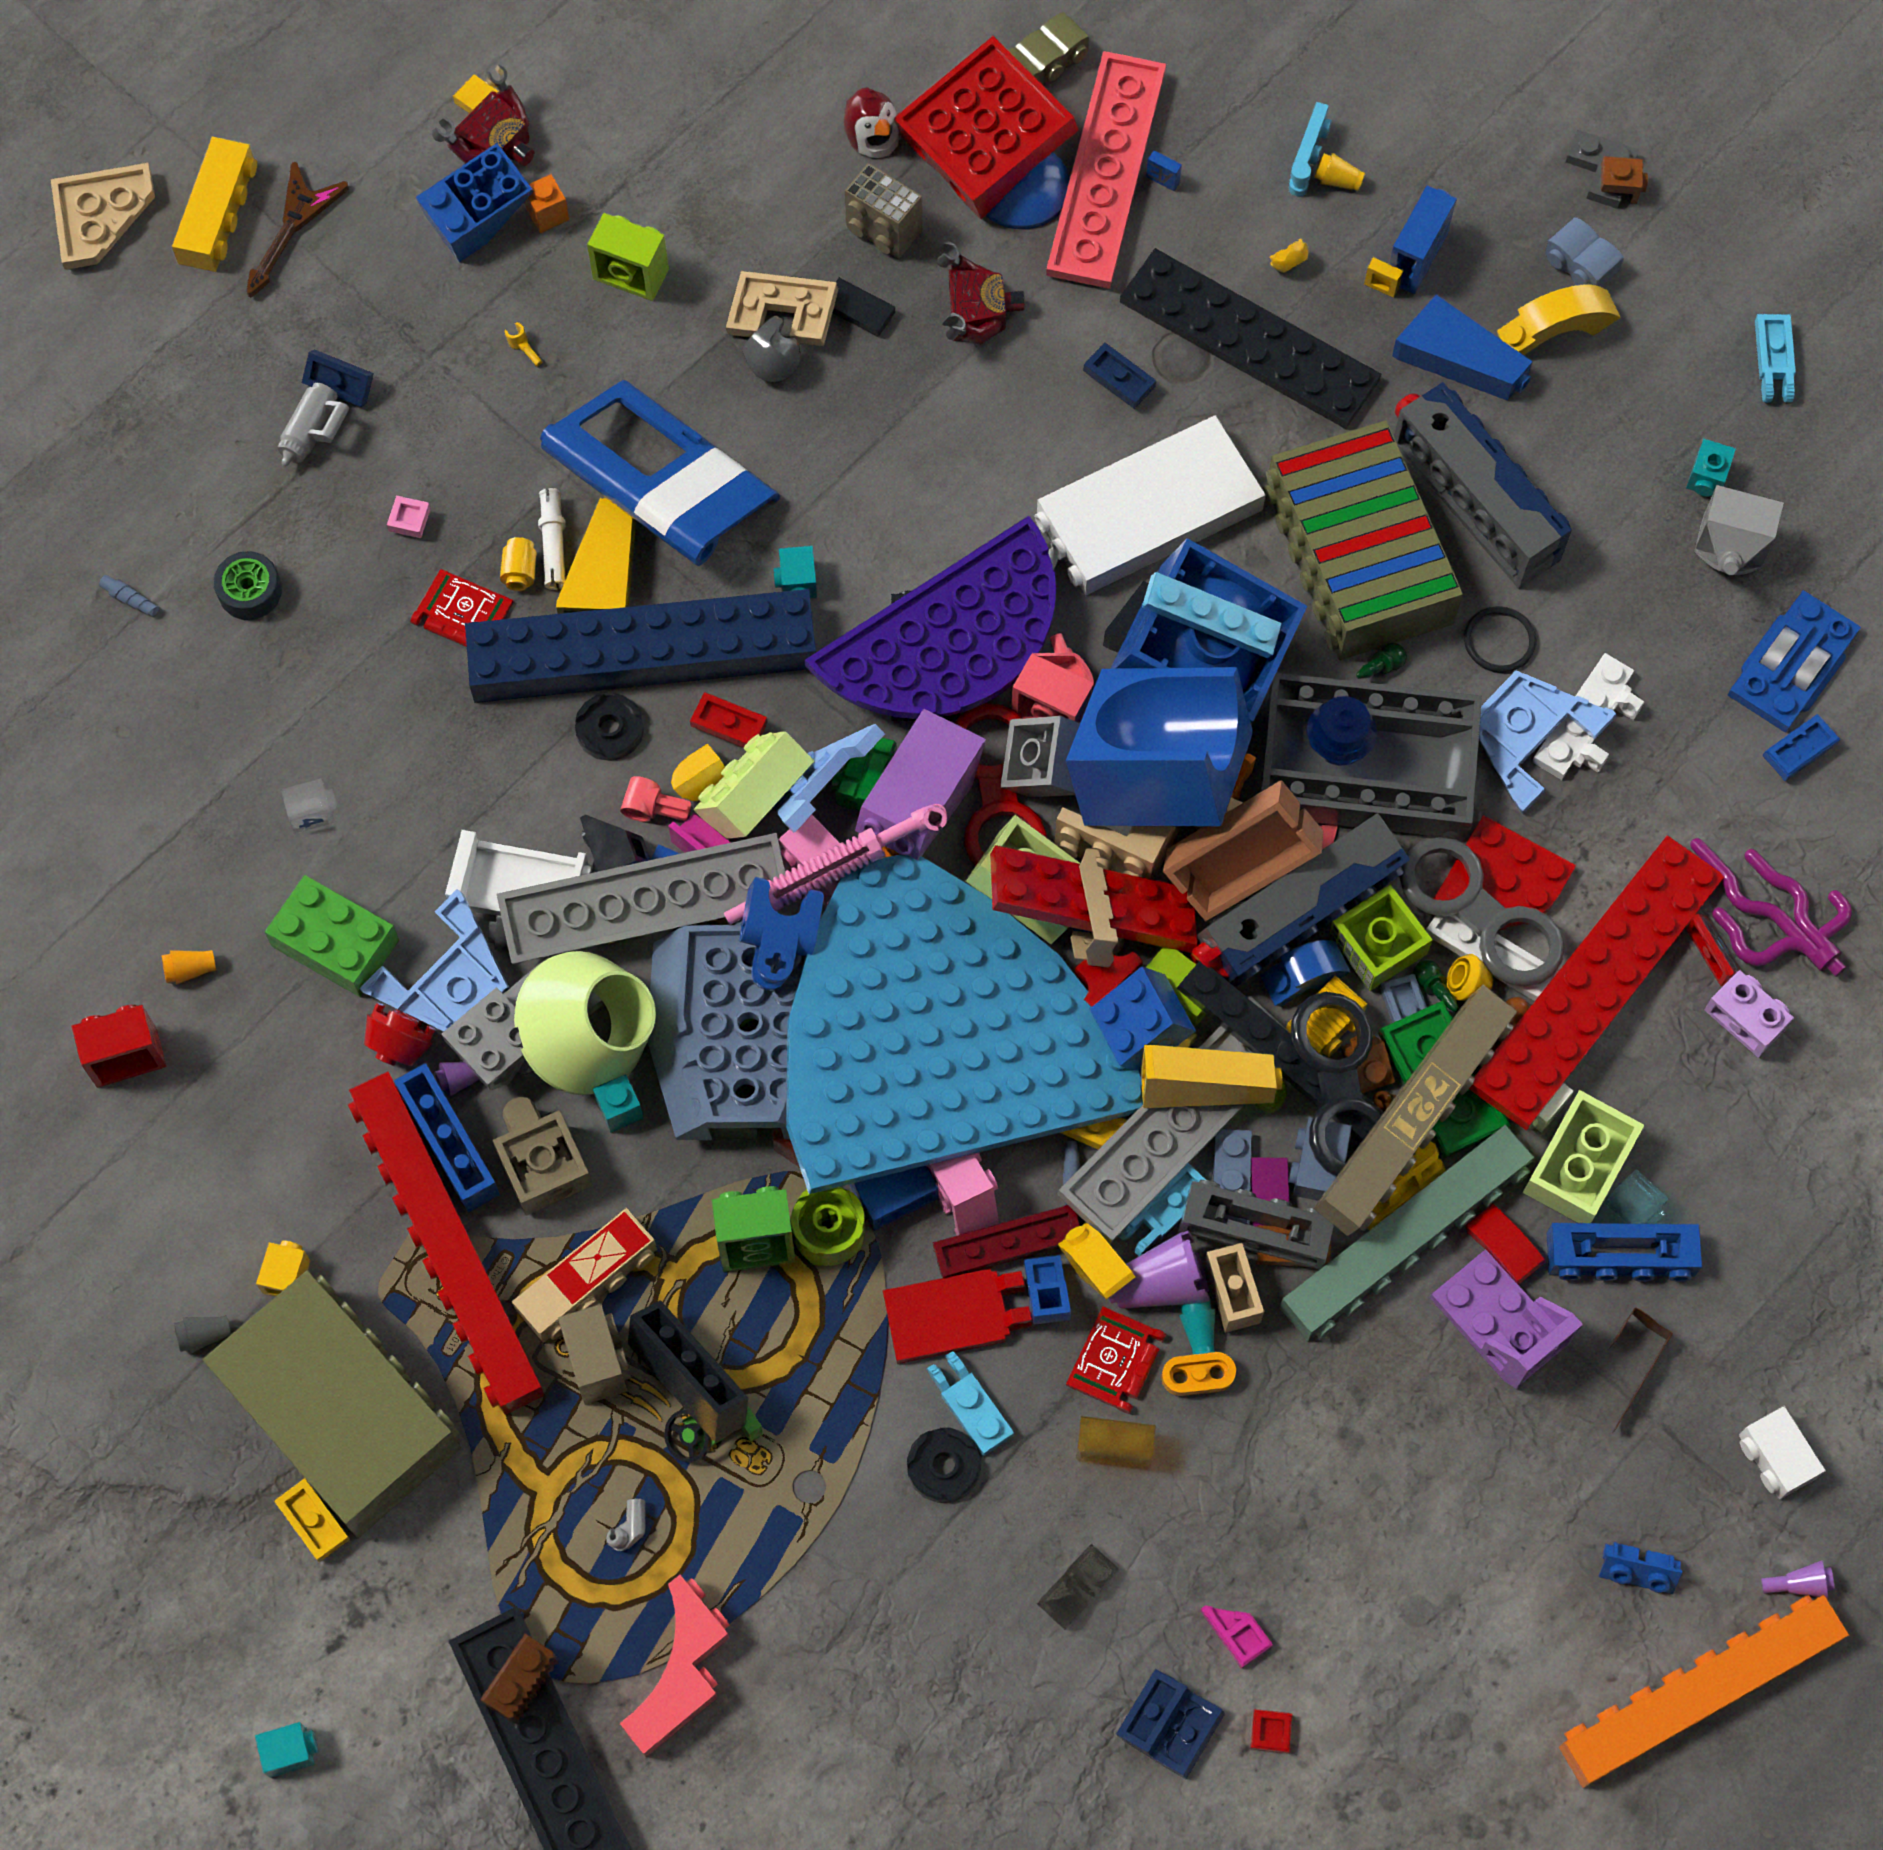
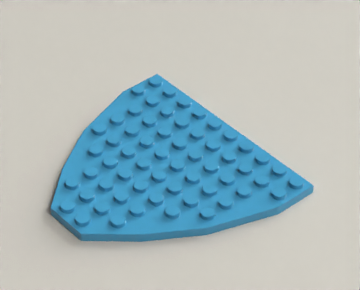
M899 854L881 858L875 862L869 861V865L863 863V868L860 869L857 866V871L851 870L849 875L845 873V877H841L820 919L813 954H807L787 1021L786 1128L809 1194L1133 1115L1143 1105L1141 1076L1138 1069L1131 1070L1119 1065L1090 1011L1091 1006L1084 1000L1088 991L1060 955L1010 914L992 910V899L922 856L917 861L909 855Z

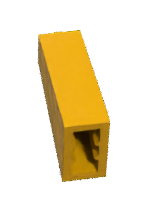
M600 498L557 599L556 608L558 614L629 607L636 520L607 498Z
M1144 1045L1141 1069L1143 1108L1274 1103L1276 1090L1282 1089L1281 1068H1275L1274 1055Z

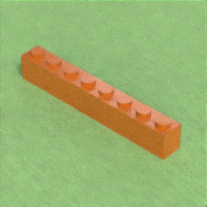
M1810 1595L1803 1597L1790 1605L1793 1612L1781 1619L1779 1614L1775 1613L1758 1623L1761 1631L1750 1637L1746 1631L1736 1635L1726 1642L1729 1649L1718 1655L1714 1649L1706 1652L1694 1660L1697 1665L1694 1669L1684 1673L1680 1667L1663 1677L1662 1681L1665 1685L1652 1692L1651 1688L1647 1686L1629 1697L1632 1704L1620 1710L1617 1704L1599 1713L1597 1717L1600 1722L1587 1729L1586 1725L1582 1723L1566 1732L1564 1735L1567 1741L1560 1745L1559 1749L1582 1788L1846 1638L1849 1634L1826 1597L1822 1595L1815 1600H1812Z

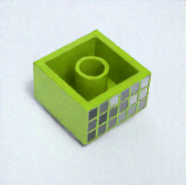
M1391 884L1335 919L1329 932L1330 939L1336 941L1342 955L1369 991L1426 956L1433 941Z

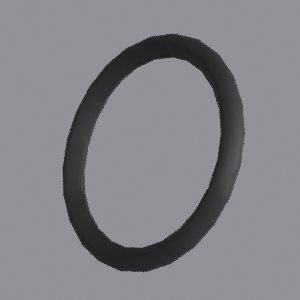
M1493 606L1480 610L1472 616L1464 631V643L1469 656L1476 664L1484 669L1503 673L1519 669L1530 660L1536 648V635L1532 624L1523 614L1509 607ZM1494 613L1508 614L1518 619L1525 626L1529 636V646L1525 655L1517 662L1509 665H1494L1480 658L1471 642V632L1478 620Z

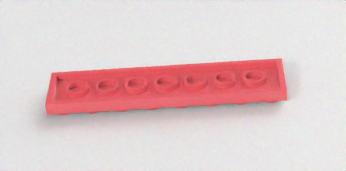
M1103 51L1046 268V276L1108 289L1111 288L1166 72L1165 63Z

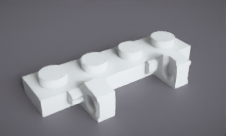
M1604 653L1576 694V696L1589 700V703L1599 707H1606L1613 711L1617 710L1632 720L1636 718L1644 704L1643 700L1631 693L1632 688L1626 685L1635 670ZM1566 717L1544 741L1534 756L1532 763L1562 780L1572 764L1578 767L1584 764L1599 772L1607 761L1609 754L1597 745L1592 744L1594 739L1573 720Z

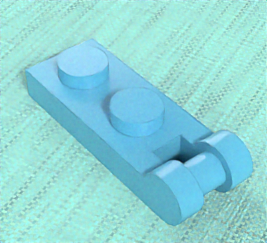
M1316 102L1291 170L1289 192L1294 196H1303L1308 191L1311 174L1310 165H1317L1322 146H1319L1318 143L1320 138H1327L1332 120L1327 119L1329 105Z

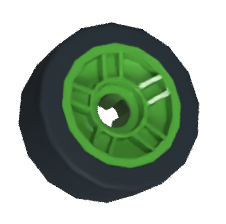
M253 551L238 552L227 557L218 566L214 575V590L222 608L232 617L242 620L258 619L269 614L277 606L282 595V583L273 562L263 554ZM248 584L249 586L253 587H251L250 589H245L243 585Z

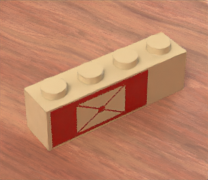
M625 1208L512 1301L513 1306L543 1343L549 1338L555 1340L562 1335L558 1317L596 1306L598 1303L597 1299L606 1291L612 1293L621 1287L626 1281L625 1276L635 1267L637 1269L645 1267L654 1258V1252L657 1250L655 1240L632 1213Z

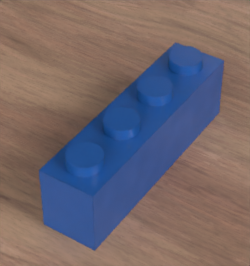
M425 1063L394 1080L400 1096L467 1212L469 1213L499 1196L500 1193L494 1179L427 1064Z

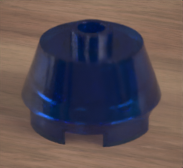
M1340 696L1321 704L1314 710L1307 724V735L1311 747L1320 756L1325 758L1327 763L1346 766L1364 758L1373 749L1377 739V726L1373 716L1361 701L1353 697Z

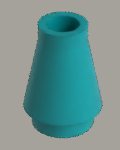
M1210 1301L1181 1305L1182 1314L1179 1317L1191 1345L1193 1355L1215 1352V1309H1211Z

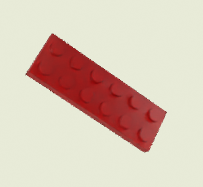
M995 845L990 853L992 910L1092 931L1079 863ZM1103 869L1107 891H1104V895L1109 896L1113 919H1109L1111 928L1116 929L1117 937L1192 953V949L1197 946L1195 910L1187 900L1188 891L1182 894L1174 884Z

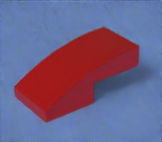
M1494 1204L1466 1225L1467 1233L1492 1255L1518 1285L1546 1263L1544 1257L1530 1240Z

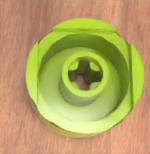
M842 1187L809 1194L807 1189L802 1192L791 1214L792 1235L798 1251L813 1265L817 1266L838 1265L851 1259L862 1248L865 1237L864 1210L858 1197L850 1190ZM829 1220L830 1224L834 1225V1227L827 1229L823 1226L822 1222Z

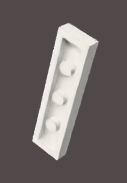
M1435 915L1426 929V932L1433 940L1461 957L1467 954H1474L1483 962L1479 949L1480 937L1455 915L1445 917ZM1496 934L1494 941L1496 953L1507 966L1516 970L1527 971L1536 969L1544 963ZM1558 970L1540 984L1526 987L1507 985L1535 1001L1558 973Z

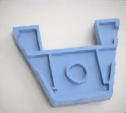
M1516 670L1481 706L1479 742L1518 810L1524 814L1545 792V788L1519 766L1566 717H1569L1593 739H1596L1616 718L1617 713L1609 708H1602L1589 703V700L1580 696L1575 697L1560 691L1556 686Z
M876 724L868 726L820 750L807 753L814 762L773 806L782 821L793 833L816 810L810 804L811 800L850 758L864 757L885 735Z
M458 889L435 911L460 937L449 950L409 990L384 966H381L359 988L363 993L441 1031L449 1028L496 987L502 994L510 989L464 894Z

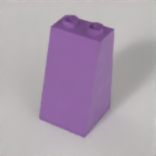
M923 709L861 806L855 831L861 833L872 828L875 835L912 817V812L933 804H940L946 809L948 821L973 786L986 739ZM939 827L937 831L926 829L920 832L918 829L890 843L886 847L899 854L909 855L918 861L942 827Z

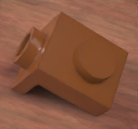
M1604 156L1601 163V192L1630 194V203L1637 204L1640 193L1646 192L1648 184V173L1643 172V159Z
M1357 1036L1351 1038L1349 1044L1341 1047L1343 1054L1347 1057L1353 1053L1356 1047ZM1373 1036V1046L1366 1061L1357 1068L1361 1093L1395 1082L1384 1041Z

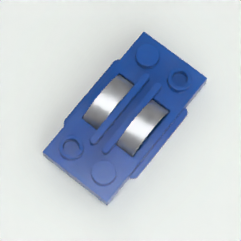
M1803 590L1787 613L1777 617L1741 667L1742 674L1732 686L1727 696L1786 733L1801 711L1806 712L1811 708L1846 658L1844 652L1858 634L1861 626Z

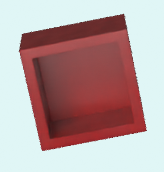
M125 1005L118 1008L115 1013L105 1016H88L82 1019L81 1023L71 1026L81 1066L97 1088L167 1067L157 1028L143 1005Z

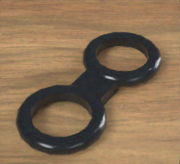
M1323 992L1309 996L1297 1007L1291 1021V1040L1299 1057L1307 1066L1318 1071L1323 1106L1316 1111L1309 1127L1310 1147L1316 1161L1323 1169L1337 1177L1346 1164L1337 1160L1328 1149L1325 1141V1128L1329 1119L1335 1114L1342 1112L1355 1113L1364 1118L1373 1128L1382 1114L1374 1105L1362 1099L1357 1068L1366 1061L1373 1046V1029L1369 1018L1359 1004L1340 993ZM1325 1007L1334 1008L1345 1013L1353 1022L1357 1032V1044L1349 1057L1340 1060L1328 1059L1318 1054L1310 1045L1307 1037V1022L1315 1010Z

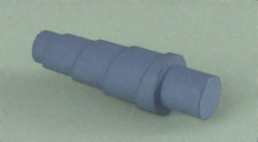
M104 575L101 578L99 586L108 591L109 596L125 604L127 603L152 617L157 614L159 607L132 589L128 584L120 579L115 580L108 575Z
M1076 1141L1066 1142L1063 1185L1081 1168L1078 1142Z

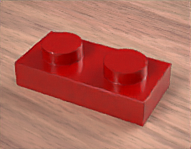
M706 692L703 693L690 719L691 727L743 748L755 735L759 734L761 736L768 724L766 716Z

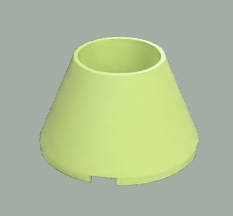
M572 951L545 960L528 975L517 997L514 1022L515 1028L518 1027L523 1045L521 1049L522 1054L529 1066L542 1080L566 1093L589 1095L594 1094L593 1088L625 1074L628 1077L634 1070L654 1028L656 1010L649 989L636 976L597 954ZM591 992L595 993L604 1002L609 1011L611 1034L608 1043L604 1042L594 1032L590 1024L587 1005Z

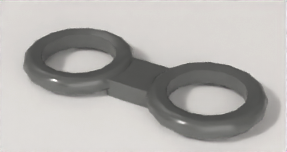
M1436 837L1423 840L1408 851L1407 856L1410 860L1401 866L1405 873L1399 876L1403 893L1413 906L1425 913L1443 917L1455 915L1480 937L1479 949L1483 963L1495 977L1507 984L1526 987L1540 984L1555 974L1563 961L1564 942L1558 926L1549 916L1535 908L1523 906L1505 908L1482 888L1484 874L1480 860L1468 846L1455 839ZM1434 853L1450 854L1459 859L1466 867L1469 876V883L1465 892L1455 899L1446 901L1432 899L1425 895L1417 886L1414 876L1415 867L1421 859ZM1514 922L1530 923L1539 928L1546 936L1549 945V954L1546 961L1536 969L1527 971L1516 970L1504 964L1498 957L1494 946L1495 936L1501 928Z

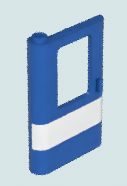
M627 380L618 382L559 422L549 424L540 436L542 441L541 449L696 566L702 565L709 559L716 549L720 536L772 500L776 503L780 499V494ZM614 403H621L686 452L655 474L647 476L580 426Z

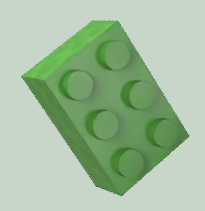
M306 875L302 877L265 930V934L274 949L358 997H361L363 994L359 988L383 965L399 941L394 925Z
M767 1186L757 1189L756 1193L742 1195L741 1192L730 1191L720 1194L719 1198L712 1199L716 1239L723 1272L796 1262L786 1189L779 1190L778 1187Z

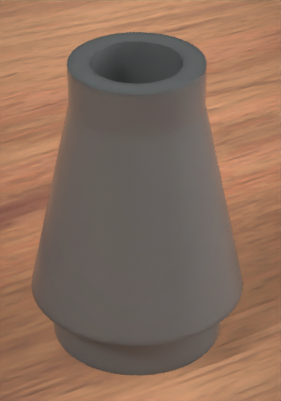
M227 1315L221 1317H183V1321L174 1323L180 1352L189 1350L190 1353H193L231 1335Z

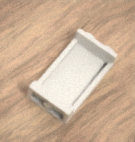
M462 830L445 895L448 899L458 889L464 894L472 911L501 916L497 893L589 874L593 872V866L588 864L586 853L579 852L577 858L479 841L476 832Z

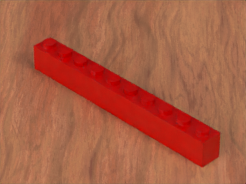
M389 1071L349 1089L354 1101L349 1103L348 1107L356 1123L364 1121L369 1131L362 1136L371 1155L379 1152L383 1163L377 1167L385 1184L393 1183L398 1192L392 1199L401 1217L408 1214L413 1223V1226L407 1228L415 1247L418 1248L423 1245L428 1257L422 1261L431 1280L438 1277L443 1286V1289L437 1291L446 1311L454 1309L459 1321L452 1324L461 1343L469 1340L474 1353L468 1355V1358L477 1376L484 1373L490 1384L483 1389L492 1408L500 1405L504 1415L545 1396Z

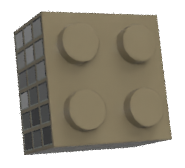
M867 163L845 190L846 226L857 237H865L873 242L881 252L885 254L890 253L900 259L922 232V196L870 163Z

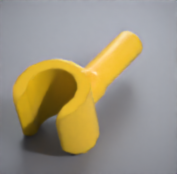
M515 323L519 333L517 335H510L505 330V335L511 348L521 349L536 367L542 364L543 361L530 347L525 329L521 323Z

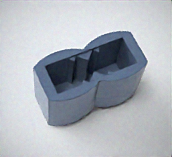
M1576 217L1548 240L1545 252L1549 263L1554 268L1569 273L1575 285H1596L1602 287L1621 270L1624 259L1615 246L1607 240L1600 238L1587 223Z

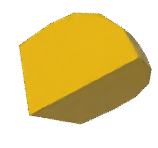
M706 744L690 754L678 765L673 772L671 784L680 797L690 801H700L698 799L699 795L709 785H716L724 777L721 772L725 766L712 748Z

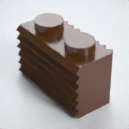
M524 1634L482 1696L481 1701L513 1724H518L519 1717H524L523 1711L528 1710V1704L533 1703L532 1698L537 1697L536 1691H541V1685L546 1684L545 1678H549L550 1672L555 1671L554 1665L559 1664L558 1658L554 1652L527 1634Z

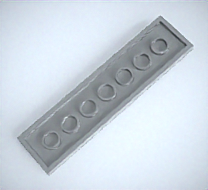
M777 833L497 893L496 895L511 963L515 964L725 918L724 912L746 902L748 888L755 877L773 881V877L779 878L781 873L785 875V869Z
M1251 996L1248 997V999H1250L1254 1004H1256L1260 1009H1262L1266 1014H1268L1272 1019H1274L1278 1024H1280ZM1222 1026L1198 1048L1253 1053ZM1246 1104L1143 1108L1142 1105L1058 1190L1057 1195L1111 1244Z

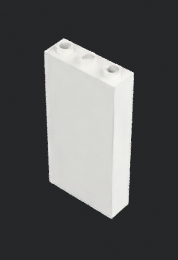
M1216 415L1038 499L1037 514L1034 516L1041 532H1047L1052 540L1051 547L1058 551V559H1063L1067 564V573L1072 584L1075 587L1080 586L1086 596L1171 555L1187 538L1196 543L1263 511L1265 493Z

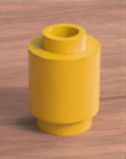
M520 537L511 538L507 541V545L503 547L500 581L510 590L523 591L534 583L537 552L531 540Z

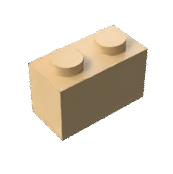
M1239 1243L1207 1252L1204 1267L1225 1333L1260 1324L1264 1310L1243 1244Z

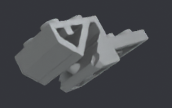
M556 955L547 956L542 962ZM536 967L504 994L496 987L441 1034L445 1042L490 1091L509 1084L517 1072L526 1074L533 1070L522 1054L521 1049L523 1045L518 1027L515 1028L514 1016L519 991L528 975ZM593 992L590 993L588 999V1017L603 1005L602 1000Z

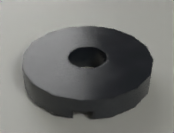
M596 695L586 701L576 715L575 731L578 743L586 753L596 759L611 761L624 758L635 751L642 741L644 724L641 711L634 701L624 695ZM606 720H614L619 724L617 730L612 733L601 731L600 726Z
M945 1427L932 1431L929 1430L921 1434L910 1448L907 1457L908 1477L913 1488L924 1498L937 1503L955 1502L967 1496L977 1484L981 1473L978 1449L965 1433L956 1429ZM937 1457H950L954 1461V1469L948 1474L936 1472L933 1468V1463Z

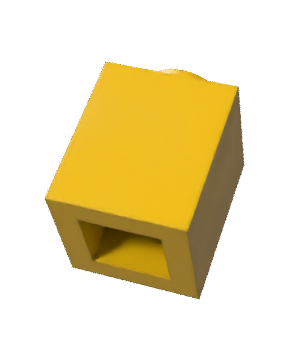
M281 1241L280 1245L269 1242L256 1285L263 1294L276 1297L308 1270L310 1259L306 1252L302 1250L303 1247L290 1241Z

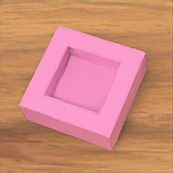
M396 496L387 522L388 531L421 538L431 510L429 503Z

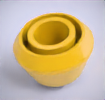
M1467 954L1458 958L1449 969L1447 988L1458 1001H1467L1482 985L1486 986L1489 990L1492 989V973L1474 954Z

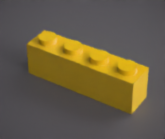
M217 137L211 138L172 245L178 264L216 272L220 260L223 261L225 259L229 234L234 233L237 226L239 206L245 204L248 181L255 176L257 170V160L253 157L250 144Z

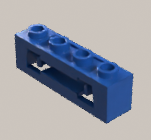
M1552 1223L1546 1233L1548 1275H1559L1561 1280L1571 1281L1578 1280L1581 1276H1596V1279L1600 1281H1612L1618 1279V1276H1632V1279L1635 1281H1650L1655 1279V1276L1669 1277L1670 1281L1684 1282L1695 1277L1702 1268L1699 1224ZM1651 1243H1660L1658 1247H1655L1656 1254L1597 1253L1595 1257H1587L1589 1253H1592L1591 1247L1650 1248Z

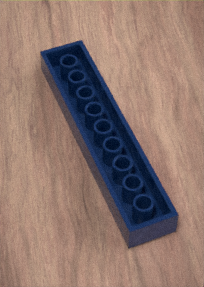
M809 589L465 623L469 686L474 703L808 670L805 666V659L816 653Z

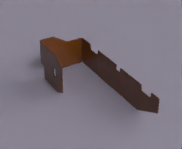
M1637 1307L1633 1309L1625 1320L1609 1349L1621 1335L1620 1333L1632 1314L1648 1329L1660 1335L1666 1341L1621 1415L1613 1432L1617 1429L1673 1334Z

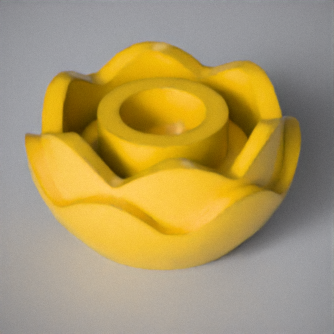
M1300 238L1298 241L1290 244L1287 249L1280 250L1274 255L1269 256L1272 261L1270 262L1271 266L1277 271L1285 273L1306 261L1309 253L1307 243H1304Z

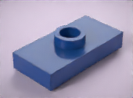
M1816 714L1767 749L1763 757L1782 779L1787 781L1836 746L1840 738L1819 714Z

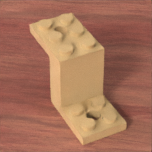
M1231 797L1226 813L1242 804V802ZM1063 807L1056 820L1055 845L1073 858L1078 856L1083 859L1086 849L1099 850L1100 858H1096L1098 867L1154 880L1165 860L1166 849L1172 846L1182 826H1132L1128 836H1124L1105 826H1084L1081 815ZM1192 826V827L1195 828V829H1197V830H1199V829H1201V828L1204 827V826Z

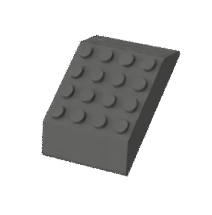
M1276 673L1271 688L1261 792L1282 780L1300 802V810L1305 808L1317 823L1357 827L1378 813L1389 830L1395 832L1432 836L1470 827L1473 822L1482 695Z

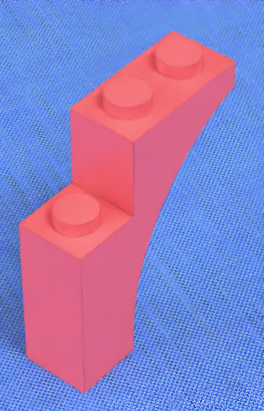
M678 1575L668 1584L673 1597L676 1627L672 1653L667 1667L647 1699L620 1723L621 1727L645 1757L649 1756L718 1698L713 1690L718 1683L705 1667L699 1671L695 1667L729 1639L725 1629L730 1624L716 1607L709 1611L701 1601L706 1595L692 1578L686 1582L681 1575Z

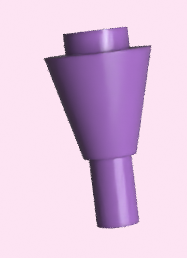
M440 1062V1070L435 1071V1080L442 1092L446 1091L448 1097L480 1080L465 1062Z
M1823 1561L1787 1573L1786 1576L1761 1578L1763 1594L1788 1591L1793 1594L1810 1595L1813 1597L1824 1595L1828 1599V1591L1834 1590L1831 1567L1824 1568Z

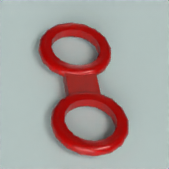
M985 703L963 713L956 720L955 724L968 730L973 724L984 719H998L1009 725L1011 719L1023 718L1016 711L1001 704ZM979 763L975 775L979 783L982 807L971 816L965 828L964 836L966 852L969 860L975 866L984 855L978 843V834L982 826L991 818L1001 815H1016L1047 838V832L1042 819L1030 807L1018 802L1015 792L1000 788L1004 763L996 766H985Z

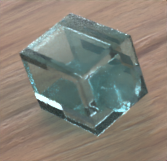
M1635 1169L1611 1193L1605 1204L1627 1224H1657L1666 1215L1662 1208L1669 1198Z

